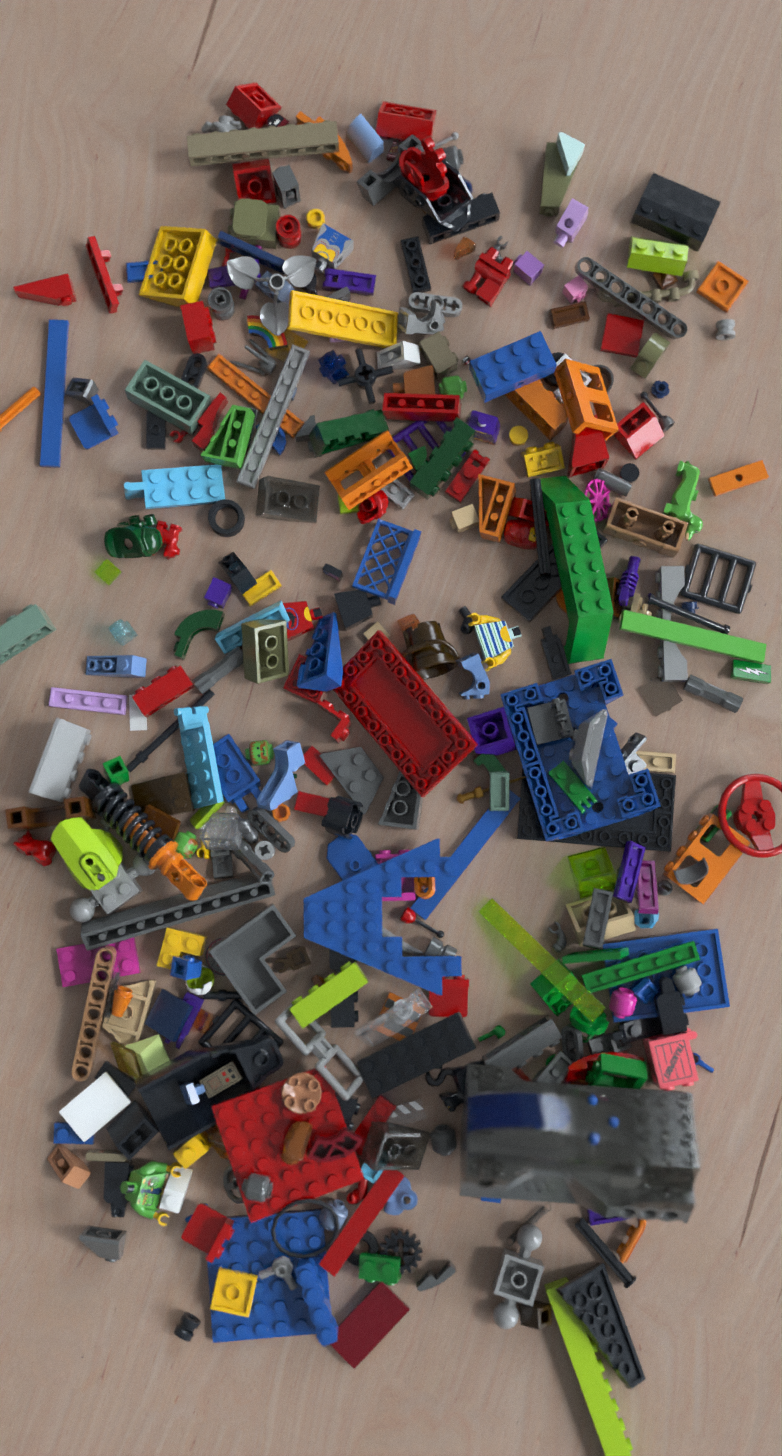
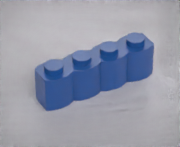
M312 1257L297 1261L296 1279L301 1287H303V1299L310 1307L309 1315L311 1321L316 1326L318 1341L322 1346L337 1342L338 1324L334 1316L331 1315V1304L324 1295V1284L320 1277L317 1276V1264Z

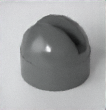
M662 880L658 882L657 892L660 895L667 896L671 894L673 886L669 881ZM663 884L670 888L669 892L661 888V885Z

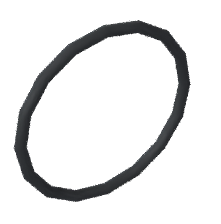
M309 1198L296 1200L283 1207L275 1216L271 1227L272 1240L279 1251L290 1257L302 1259L314 1257L326 1251L336 1240L339 1231V1220L333 1208L321 1200ZM303 1203L320 1204L328 1209L335 1220V1231L332 1239L326 1246L316 1252L307 1254L291 1253L282 1248L276 1239L275 1228L278 1219L286 1210Z

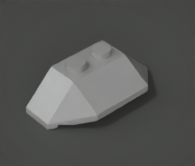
M605 709L579 724V729H575L573 741H576L575 748H571L569 760H572L573 767L588 789H592L608 716Z

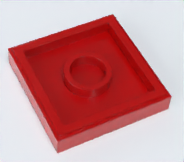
M608 313L600 351L637 358L645 320Z

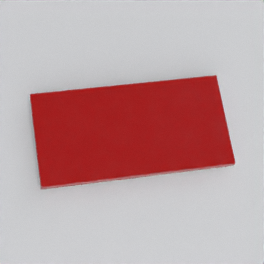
M378 630L343 666L341 686L333 689V691L421 797H425L478 745L381 630Z

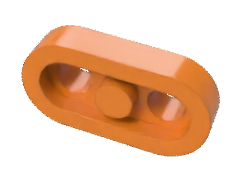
M414 877L416 895L422 899L431 898L435 893V877Z

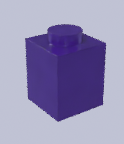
M213 577L204 596L208 602L207 605L218 609V607L224 609L233 589L231 584Z

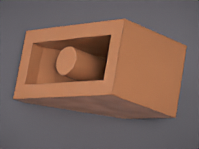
M58 1144L47 1158L60 1180L79 1189L91 1174L84 1161L62 1144Z

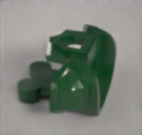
M154 514L145 515L143 517L144 520H141L139 515L128 517L129 523L128 521L120 522L116 527L106 531L104 544L107 553L114 558L150 557L157 553L163 543L161 533L156 528L148 527L157 523ZM125 539H129L133 546L128 548L125 545Z

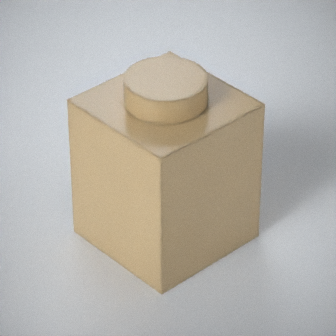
M473 504L451 512L449 522L452 529H456L457 533L479 526V518Z

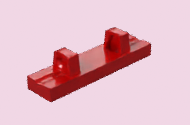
M90 236L87 238L85 245L108 312L109 314L116 313L119 306L117 296L122 295L123 287L121 284H112L105 263L110 262V251L100 250L96 237Z

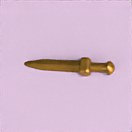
M526 776L509 780V784L515 783L525 778ZM481 786L474 788L473 791L462 795L459 793L457 801L460 804H464L467 800L484 797L483 793L489 791V787L481 789Z

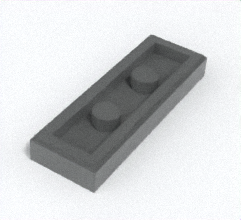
M594 888L582 946L602 950L613 892Z

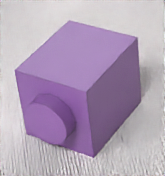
M526 251L523 256L520 254L515 259L513 272L530 286L542 273L544 264Z

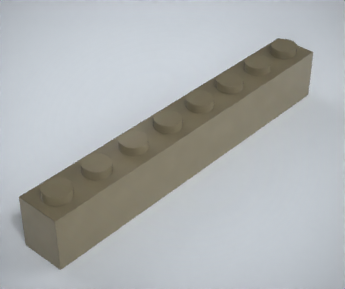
M330 120L323 121L322 123L306 122L302 125L287 124L281 127L268 126L261 129L249 128L248 130L240 131L236 129L229 132L214 131L210 134L194 133L187 136L188 155L191 166L339 152L337 122Z

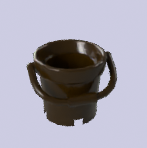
M437 621L421 622L417 624L418 627L414 631L411 626L403 632L406 650L401 655L405 658L408 654L409 664L423 680L446 674L458 665L457 659L460 658V655L446 641L440 623L437 624Z

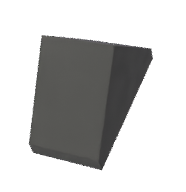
M73 377L65 395L91 406L93 404L91 397L97 395L99 389L91 379Z

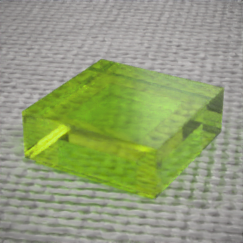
M108 559L94 571L108 585L122 573Z

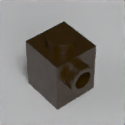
M534 1300L533 1306L524 1303L520 1304L521 1325L537 1330L552 1325L551 1304Z

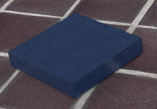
M161 989L144 1024L170 1041L176 1042L194 1006L168 990Z

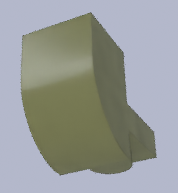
M655 332L642 348L630 369L646 379L671 342Z

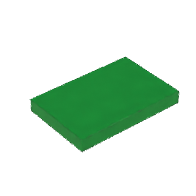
M623 947L571 952L562 957L563 964L622 959L629 955V949Z

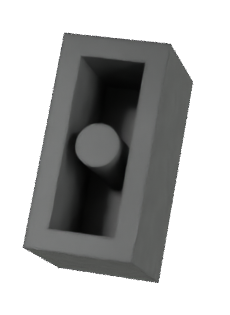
M290 165L278 167L272 172L276 193L285 209L301 201L300 190Z

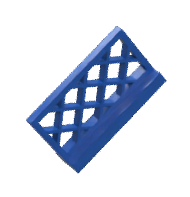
M378 519L352 588L386 599L388 603L395 605L419 543L421 531L416 529L412 531ZM380 525L388 528L390 534L381 537L378 532ZM403 533L408 535L406 541L399 543L395 535ZM392 537L396 545L386 548L383 540ZM380 542L384 550L374 553L372 545ZM398 548L401 556L392 560L389 552ZM386 553L389 562L380 565L377 557ZM374 558L378 567L368 570L365 563ZM392 565L394 574L386 577L382 568ZM380 570L383 579L374 582L370 574ZM366 575L371 584L366 586L358 584L359 579ZM385 582L388 587L387 592L378 591L376 585Z

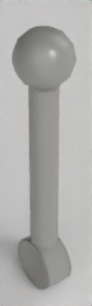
M453 132L450 137L435 144V147L433 149L449 142L452 139H458V133Z

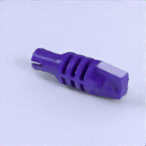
M637 556L629 557L627 568L622 572L617 590V595H620V606L627 607L629 598L634 596L639 578L637 571L641 559Z

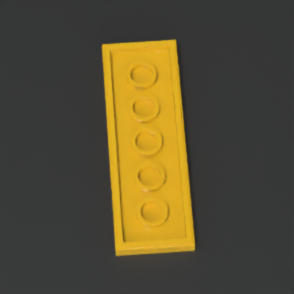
M294 290L290 292L288 329L381 348H388L397 344L398 312Z

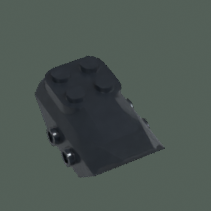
M446 159L441 162L447 168L445 176L448 178L449 188L443 196L436 200L429 201L402 174L391 181L399 188L400 194L413 206L422 208L439 224L455 232L472 220L471 203L473 196L460 172L450 166ZM423 175L424 182L430 179L429 176Z

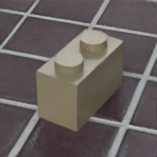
M440 332L429 336L419 343V349L428 365H433L434 375L437 380L457 370V362H459L455 352L451 353L447 338L445 336L442 337Z

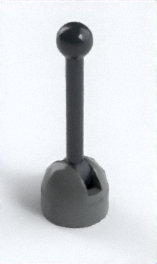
M646 392L640 394L641 399H645L659 417L658 422L662 431L665 432L675 424L673 419L667 415L662 416L650 401Z

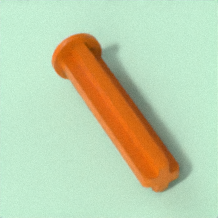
M36 387L28 390L0 415V432H2L1 428L40 396V392Z

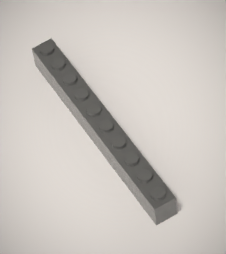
M250 873L206 886L196 901L188 900L182 893L84 922L81 926L80 935L86 950H92L275 896L274 882L272 879L267 885L260 884Z

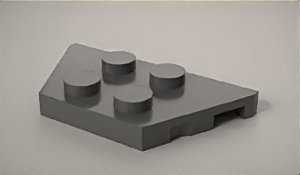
M362 747L319 755L351 799L363 804V808L360 807V811L363 815L366 814L384 777Z

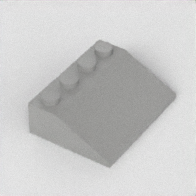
M56 717L29 793L63 803L64 799H69L71 783L76 780L78 775V764L82 763L85 756L84 748L91 741L92 735L90 730Z

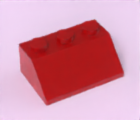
M383 101L378 111L376 133L383 139L397 138L400 142H404L412 134L420 141L428 136L432 138L437 110Z

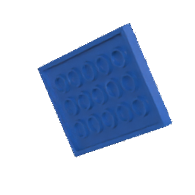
M717 928L603 944L602 949L623 947L629 949V955L622 959L604 960L605 967L694 941L700 960L685 965L687 968L693 967L696 969L702 984L698 992L689 996L683 994L685 1005L682 1006L684 1013L730 1007ZM679 967L646 977L658 989V993H660L659 978L664 976L672 980V976L676 973L675 969ZM645 977L608 988L609 998L611 999L613 991L618 990L620 987L632 990ZM636 996L637 1002L633 1014L621 1019L615 1017L612 1012L613 1022L657 1017L654 999L652 998L646 1004H643Z

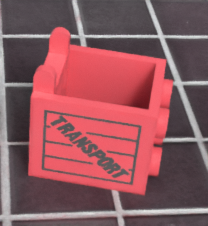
M687 1028V1031L668 1035L659 1034L642 1039L652 1082L659 1089L670 1091L675 1089L674 1086L682 1085V1087L694 1085L695 1081H699L689 1040L697 1038L695 1031Z

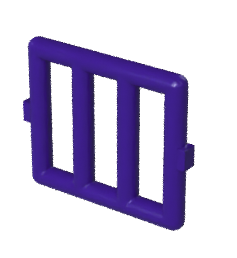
M415 421L392 437L395 443L403 440L412 452L418 448L409 434L418 429L432 450L436 446L439 447L424 425L429 421ZM435 421L444 434L446 431H452V427H448L444 421ZM387 450L392 456V458H394L395 455L393 454V452L391 450ZM411 470L404 474L409 482L414 477Z

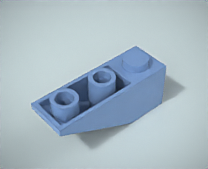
M134 655L87 656L86 675L145 678L147 659Z

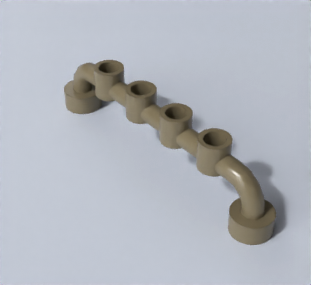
M691 270L683 273L684 282H688L685 288L674 287L668 290L654 289L639 292L656 303H660L661 298L668 297L669 302L679 301L680 296L692 292L695 281L699 279L698 271ZM596 279L598 282L604 281V279ZM591 284V290L596 292L597 297L601 301L613 302L614 307L623 306ZM628 294L627 301H632L633 304L635 302L634 295Z

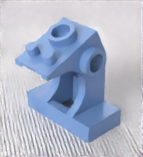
M471 653L457 660L458 666L469 670L473 677L471 686L458 693L464 696V699H470V695H473V699L484 698V695L489 694L490 681L481 663L482 660L477 653Z

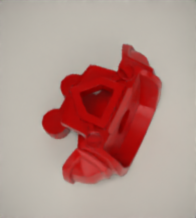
M428 136L421 140V145L425 151L421 152L416 147L404 150L399 157L401 174L423 193L429 201H433L447 192L449 181L445 176L447 168L441 162L446 158V154L442 148L434 150L435 143ZM423 175L429 176L430 179L424 182Z

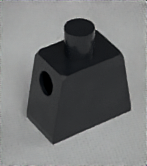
M361 590L334 594L346 631L373 617L371 608L381 605L378 596L374 595L367 598L366 592Z

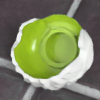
M202 965L200 977L185 981L187 989L195 995H204L214 985L215 977L210 969Z

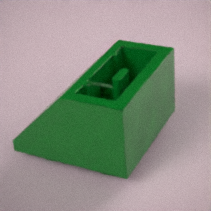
M560 959L556 960L530 983L532 988L556 1016L566 1011L572 1003L580 999L586 992L573 973Z

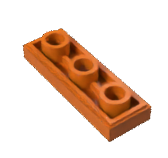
M763 460L710 477L708 481L714 497L766 480L769 476Z

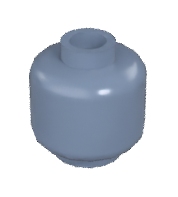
M339 1199L328 1200L326 1204L330 1205L337 1214L340 1229L348 1216V1209L345 1203ZM323 1207L319 1215L321 1224L325 1229L335 1231L334 1217L328 1209Z

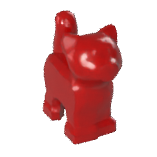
M158 520L156 529L161 533L162 545H166L163 556L169 560L180 554L177 543L183 528L170 524V529L166 530L168 528L166 522Z

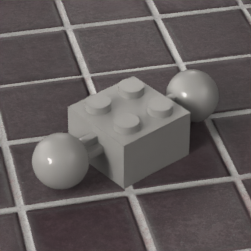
M138 855L135 856L133 866L129 869L121 862L116 878L99 890H90L93 894L90 898H78L72 902L69 910L71 917L80 923L87 922L94 916L95 908L98 905L102 906L107 915L114 913L143 891L135 878L139 875H152L157 869L150 870L148 865L142 860L143 858H140ZM99 873L98 879L104 880L105 876Z
M525 1224L517 1232V1241L520 1245L519 1253L506 1248L503 1249L493 1282L494 1294L505 1297L504 1302L499 1303L493 1312V1319L496 1325L502 1329H511L517 1324L519 1313L515 1307L516 1301L533 1306L544 1269L542 1260L530 1257L531 1251L537 1249L542 1242V1233L533 1224Z

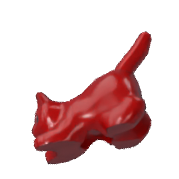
M29 830L22 837L18 838V842H13L18 852L26 856L32 855L34 860L41 866L52 864V858L57 850L53 842L34 840Z

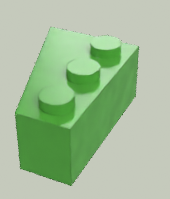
M237 405L231 406L220 423V428L215 436H212L208 447L200 455L205 462L237 469L242 468L255 419V414L251 408Z

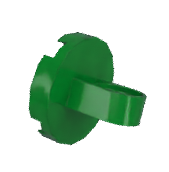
M577 1004L571 1009L569 1020L576 1029L587 1033V1037L582 1035V1041L586 1043L594 1035L604 1033L607 1030L609 1021L606 1020L607 1015L601 1009L593 1005H589L588 1008L582 1007L583 1004Z

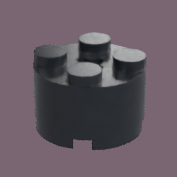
M342 796L331 797L328 801L327 814L322 819V827H325L327 833L349 840L352 839V833H357L362 822L363 813L360 812V807L363 808V804Z

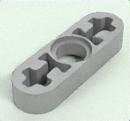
M415 292L409 297V308L414 312L428 314L431 299L440 302L442 308L444 307V302H446L445 310H440L444 316L457 317L462 311V302L458 298ZM416 299H419L420 302L418 306L414 303ZM425 299L427 300V308L424 307ZM452 304H456L455 311L451 310Z

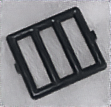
M697 543L694 546L689 565L687 564L685 567V585L681 589L680 595L735 614H741L747 594L751 592V580L756 562ZM700 552L711 555L700 594L689 591ZM718 558L728 560L729 564L718 600L707 597ZM736 564L747 566L736 605L726 603Z
M234 999L220 1016H216L212 1021L213 1024L198 1041L199 1045L203 1048L212 1046L208 1042L209 1039L237 1009L245 1017L221 1044L232 1043L250 1022L259 1028V1031L252 1037V1040L269 1035L274 1039L278 1048L284 1042L280 1036L238 999Z

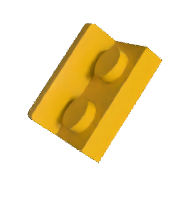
M547 442L543 444V447L536 448V446H532L521 452V456L524 458L527 477L564 469L561 446L555 442Z

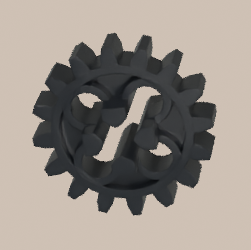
M399 1228L397 1234L392 1230L391 1237L384 1236L386 1243L381 1242L380 1246L383 1249L380 1250V1254L399 1257V1243L397 1240L403 1239V1260L405 1263L400 1264V1273L403 1275L406 1269L411 1273V1266L418 1267L416 1260H422V1256L419 1254L423 1250L421 1247H418L421 1241H415V1233L410 1236L408 1229L405 1233H402L401 1228ZM409 1248H413L415 1250L414 1253L410 1254L408 1252ZM393 1249V1255L388 1254V1250Z

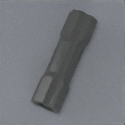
M237 646L209 670L192 680L202 694L244 663L242 650Z
M691 674L688 676V680H686L683 690L710 700L734 713L738 712L743 702V697L724 691Z
M234 839L229 846L230 851L246 865L260 884H269L275 876L274 871L253 852L251 846L244 839Z

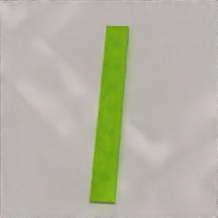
M493 898L478 911L591 1022L606 1009Z

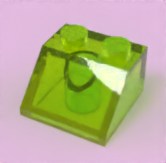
M605 847L568 856L573 880L580 899L592 896L594 888L606 891L615 889L617 881L616 872Z

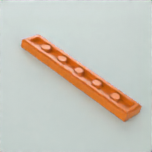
M218 354L207 366V369L264 415L271 395ZM287 409L280 428L294 439L305 423Z

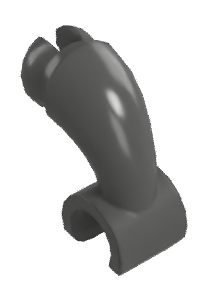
M499 236L497 243L493 246L498 252L504 250L508 244V241L503 245L499 243L503 236ZM500 252L495 260L498 263H501L504 259L501 257Z
M554 922L558 929L556 931H552L550 927L548 929L551 933L557 934L556 943L552 947L557 953H560L565 949L567 939L560 924Z

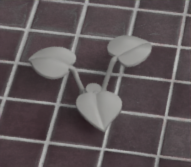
M303 255L288 258L282 266L283 272L287 275L286 277L280 274H273L270 278H257L260 272L259 265L253 258L247 256L228 260L227 271L232 282L241 289H251L254 285V280L257 282H268L269 289L274 292V303L263 305L260 310V320L275 336H279L288 327L289 306L285 302L277 303L278 291L283 288L285 280L288 279L294 287L302 288L307 286L313 278L316 259Z

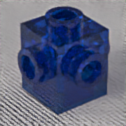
M332 350L318 359L321 365L319 368L324 378L327 377L333 385L338 382L337 379L349 375L345 367L347 362L342 354L338 355Z

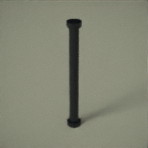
M652 593L646 596L645 603L648 605L653 604L728 635L730 631L729 625H721L656 598Z

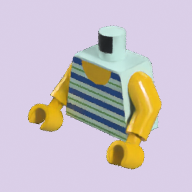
M477 613L467 615V617H471L473 622L468 623V626L475 625L474 631L484 658L481 663L488 665L485 671L487 672L493 667L503 664L510 656L511 649L514 647L512 639L522 636L519 626L508 629L506 622L501 621L497 617L478 615Z

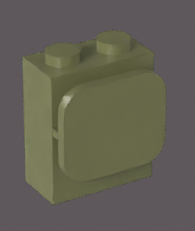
M244 198L235 201L234 208L230 209L232 226H228V234L253 246L260 245L262 248L276 249L278 238L276 223L280 218L279 205H269L262 200Z

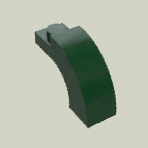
M202 610L185 618L174 633L180 639V641L175 643L173 649L175 656L185 660L191 641L198 633L206 630L219 632L225 617L224 612L219 610Z

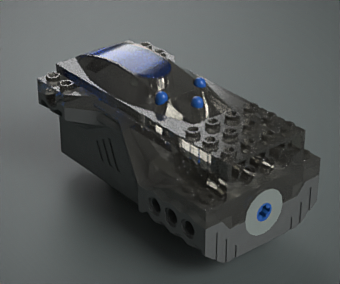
M467 1065L464 1107L461 1119L460 1196L579 1204L605 1218L618 1216L623 1219L640 1218L647 1221L659 1219L665 1222L683 1221V1223H688L695 1207L693 1184L700 1170L692 1093L655 1089L526 1082L509 1067Z

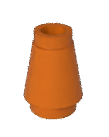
M118 986L117 990H114L112 1015L116 1017L123 1016L133 998L132 989Z

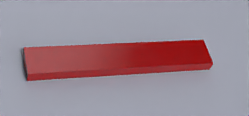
M390 1163L319 1263L332 1276L335 1277L405 1177L403 1173Z

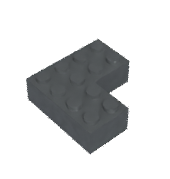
M273 903L208 949L254 1015L287 992L264 960L296 937Z

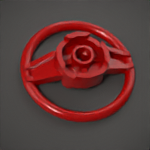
M764 774L744 775L732 781L721 795L718 805V819L721 830L731 845L746 855L757 858H769L782 853V844L774 848L770 831L775 828V812L770 801L763 800L760 782L774 786L781 793L782 782ZM742 784L741 804H739L733 814V822L736 829L740 830L750 839L755 849L742 844L733 835L726 819L728 799L732 792Z

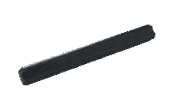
M533 478L529 482L539 573L544 574L550 572L542 487L541 479Z

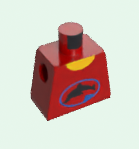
M307 601L283 603L290 619L287 622V642L314 630L312 621L323 618L320 607L309 610Z

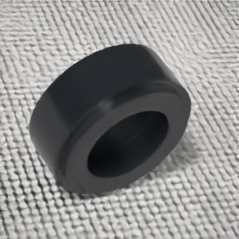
M632 463L625 464L620 470V478L629 483L635 482L639 477V468Z

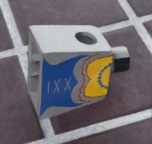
M323 223L312 248V257L316 259L314 270L322 273L326 266L331 269H337L353 251V240Z

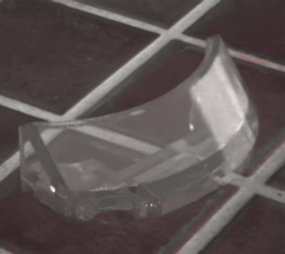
M417 988L408 997L402 999L389 1010L358 1027L353 1034L369 1047H374L430 1010L432 1005L422 990Z

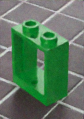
M600 1053L597 1060L593 1061L592 1068L586 1074L585 1081L588 1083V1091L606 1095L625 1094L636 1096L648 1079L646 1062ZM603 1072L627 1076V1078L603 1075Z

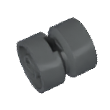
M218 287L209 293L208 303L213 316L222 321L230 319L235 312V306L229 290Z
M433 937L423 956H455L458 949L448 944L443 946L441 940Z

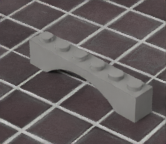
M661 566L658 572H655V583H658L656 598L674 604L678 593L685 585L684 566ZM659 607L656 610V617L671 621V612ZM657 639L660 640V647L657 648V657L661 663V666H658V677H661V682H685L688 680L687 660L680 653L676 644Z

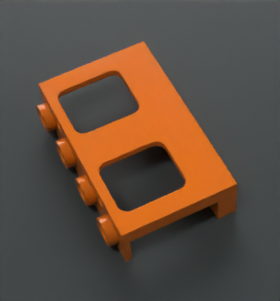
M564 359L556 367L554 373L572 433L579 434L585 427L602 430L604 440H608L619 429L600 369L595 366ZM580 370L590 373L588 376L592 380L587 384L588 387L583 383ZM589 401L593 402L598 419L594 417Z
M386 430L324 473L348 510H350L413 467L406 455L395 443L389 431ZM391 450L395 457L376 469L372 463L373 459L385 451ZM355 471H360L363 478L347 489H344L341 481Z
M711 813L701 818L698 829L696 831L693 830L687 837L688 842L685 846L682 845L675 853L677 856L673 861H669L665 865V872L663 873L664 876L668 877L703 905L743 854L730 843L720 856H716L700 843V838L710 825L714 824L721 829L718 817ZM729 826L733 835L742 844L750 845L751 842ZM688 855L698 862L705 858L709 867L707 875L697 887H693L690 884H680L673 872Z

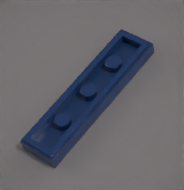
M220 230L217 244L242 256L257 259L260 264L285 274L282 270L285 260Z

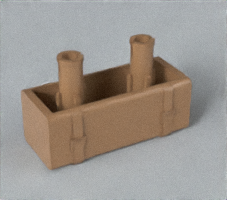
M616 497L611 505L602 533L674 558L679 552L688 522Z

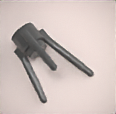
M249 339V342L262 355L247 345L244 348L260 359L258 362L260 369L230 361L235 366L257 372L263 376L266 373L271 375L277 365V362L274 361L275 359L269 356L252 339Z

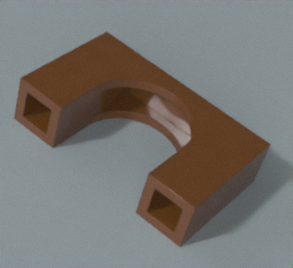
M81 796L64 799V804L43 808L22 806L5 809L7 828L23 832L57 826L61 821L69 818L82 817L84 821L96 819L95 812L91 809L93 801Z

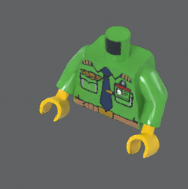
M150 1161L140 1167V1169L133 1170L129 1181L122 1182L120 1187L121 1192L125 1194V1199L130 1201V1206L139 1215L149 1219L155 1218L161 1226H166L167 1224L160 1221V1218L162 1216L169 1217V1215L164 1211L157 1213L156 1210H160L159 1207L169 1172H171L173 1177L181 1176L180 1172L173 1171L175 1168H182L178 1162L168 1165V1163Z

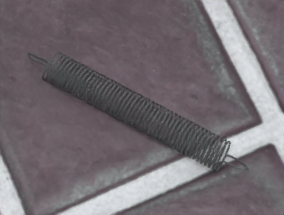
M113 972L107 996L106 1016L104 1018H107V1015L110 1018L111 1005H113L112 997H114L113 987L114 990H117L120 972H116L115 985Z
M542 1206L536 1213L543 1217V1215L539 1213L541 1212L540 1210H542L545 1213L547 1212L543 1210L545 1208L544 1206ZM536 1213L533 1214L534 1216L530 1217V1219L527 1220L533 1225L534 1223L530 1221L532 1220L531 1218H533L536 1221L540 1220L538 1217L535 1216L537 1215ZM512 1234L511 1238L517 1241V1237Z

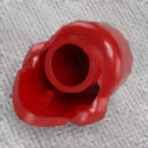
M380 489L359 504L357 518L361 524L379 519L386 513L388 497L383 490Z

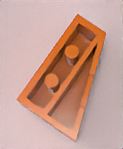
M478 474L479 532L481 538L500 543L512 500L516 493L515 483Z

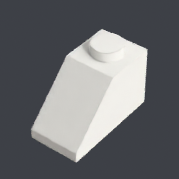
M402 341L378 351V369L392 366L393 370H401L420 364L419 345Z
M182 1167L173 1170L174 1172H180L181 1176L173 1177L170 1174L159 1208L175 1213L180 1212L193 1169L190 1168L184 1169Z

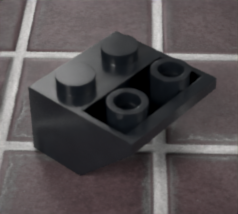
M136 1100L106 1128L115 1146L129 1161L159 1133L154 1119Z

